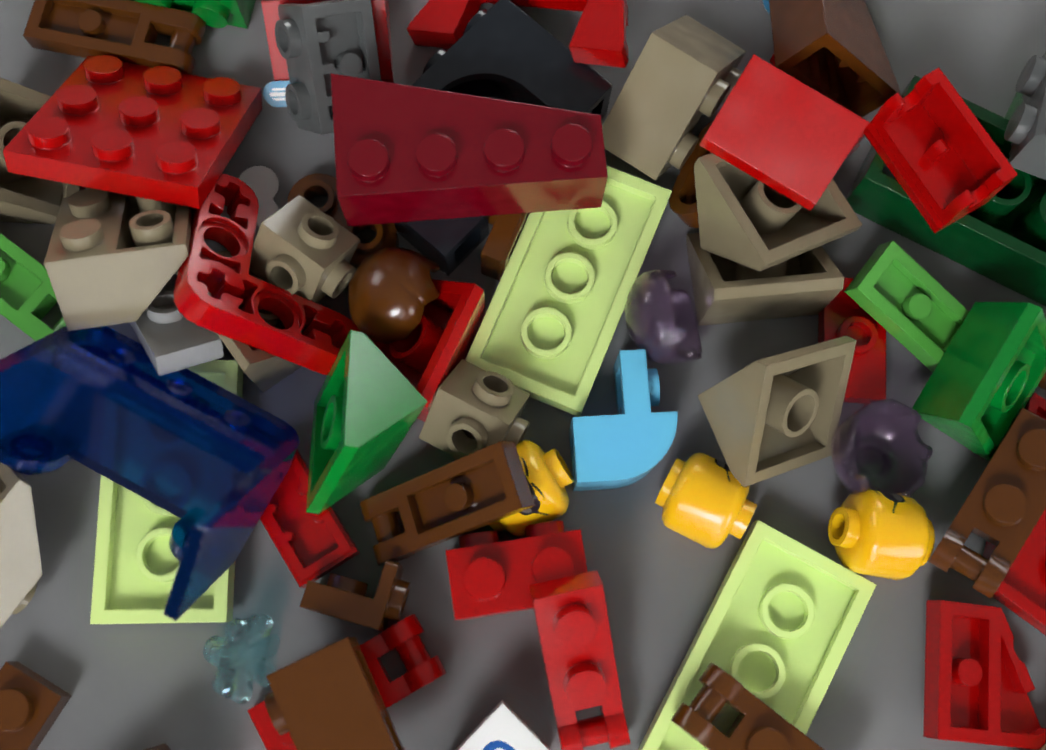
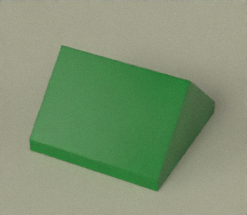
M975 302L910 411L975 454L990 461L1022 408H1025L1046 373V317L1043 308L1030 302Z
M350 330L314 401L307 513H322L383 470L427 403V400L364 332Z

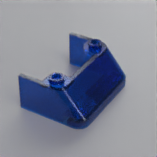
M65 326L0 359L1 463L21 474L38 475L54 471L71 459H74L181 518L175 523L169 539L170 550L180 563L163 613L177 621L237 559L291 467L299 445V436L295 429L284 420L187 368L159 376L140 343L107 326L68 331Z

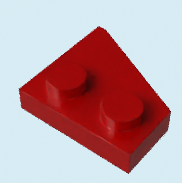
M926 600L923 737L1039 750L1046 743V728L1041 727L1027 694L1034 690L1035 687L1025 663L1015 653L1013 645L1014 636L1002 607L946 600Z

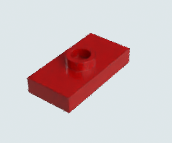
M844 277L843 289L818 314V343L843 336L857 340L844 402L880 405L886 401V330L844 292L854 279Z
M292 441L234 475L300 588H305L308 580L315 582L360 553L332 506L320 514L306 512L309 467Z

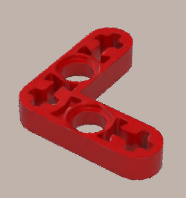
M221 174L201 208H193L189 256L179 267L174 288V303L178 311L187 320L202 328L237 340L320 374L328 375L350 330L359 332L360 330L348 317L296 294L292 295L287 290L249 275L259 210L258 198L245 182L237 177ZM224 205L227 206V213L230 215V218L220 216L224 210ZM204 239L214 240L223 245L232 257H225L216 253L206 244ZM240 304L243 305V308L241 310L238 308ZM258 310H267L276 315L283 322L285 329L281 330L269 325L260 316Z

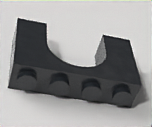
M499 0L489 11L482 9L477 12L468 22L463 36L449 50L444 48L437 51L427 62L423 75L412 86L601 115L602 119L608 111L613 85L588 64L574 63L570 49L510 0ZM488 216L394 223L396 231L425 257L437 263L440 267L439 269L447 276L489 235Z

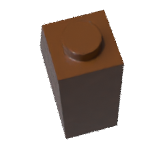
M769 0L775 65L778 69L860 117H864L881 107L894 94H900L899 85L864 0Z

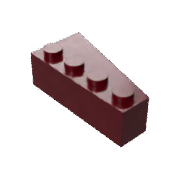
M331 73L337 198L348 226L601 207L608 178L601 115Z

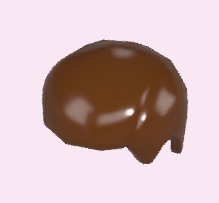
M392 246L365 257L352 274L349 282V311L356 327L370 338L384 344L407 339L420 323L425 305L439 297V291L430 276V272L435 273L439 270L438 264L413 250Z

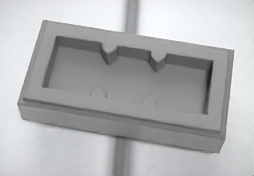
M176 274L171 277L136 322H130L159 376L224 357L222 340L218 334L190 322L178 311L174 303Z

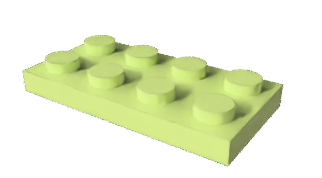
M607 166L608 178L601 207L529 213L465 359L467 362L485 371L496 372L505 376L514 386L530 393V398L577 417H580L672 193L669 189Z
M213 360L160 376L151 361H109L90 624L233 622L239 483L234 475L239 473L243 370L236 360Z
M759 520L753 522L638 750H707L674 724L671 718L682 703L689 706L703 687L699 678L710 663L727 672L750 693L806 735L877 585ZM725 703L712 722V725L725 735L740 713Z

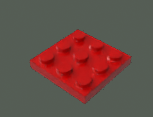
M88 55L3 149L7 171L14 174L200 209L263 109L262 88L239 84L236 80L227 77L206 78L180 73L179 70L169 66L148 67L122 62L119 58L110 55Z

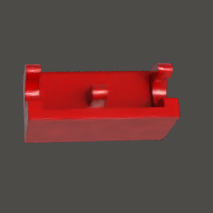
M939 67L924 75L914 86V89L904 98L899 93L890 97L863 131L866 138L934 233L986 204L1018 175Z

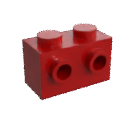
M549 521L526 526V538L499 542L498 531L478 532L458 537L460 548L445 550L455 620L462 621L533 609L529 585L588 572L581 529L565 532L563 521Z

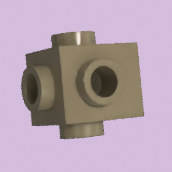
M298 195L261 222L253 245L249 270L265 282L287 290L292 295L296 294L315 303L319 302L326 295L334 299L346 288L352 274L356 270L350 262L360 239L337 223L332 217Z
M462 359L439 386L419 438L450 454L456 460L499 441H514L515 446H517L522 441L530 422L520 418L530 393L514 386L505 376L496 372L485 371Z

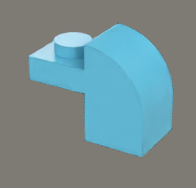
M646 349L619 351L614 364L617 415L572 417L569 427L571 469L574 478L573 491L616 489L631 485L645 477L668 452L675 437L678 413L677 411L651 413V407L659 406L660 381L657 368L647 369Z

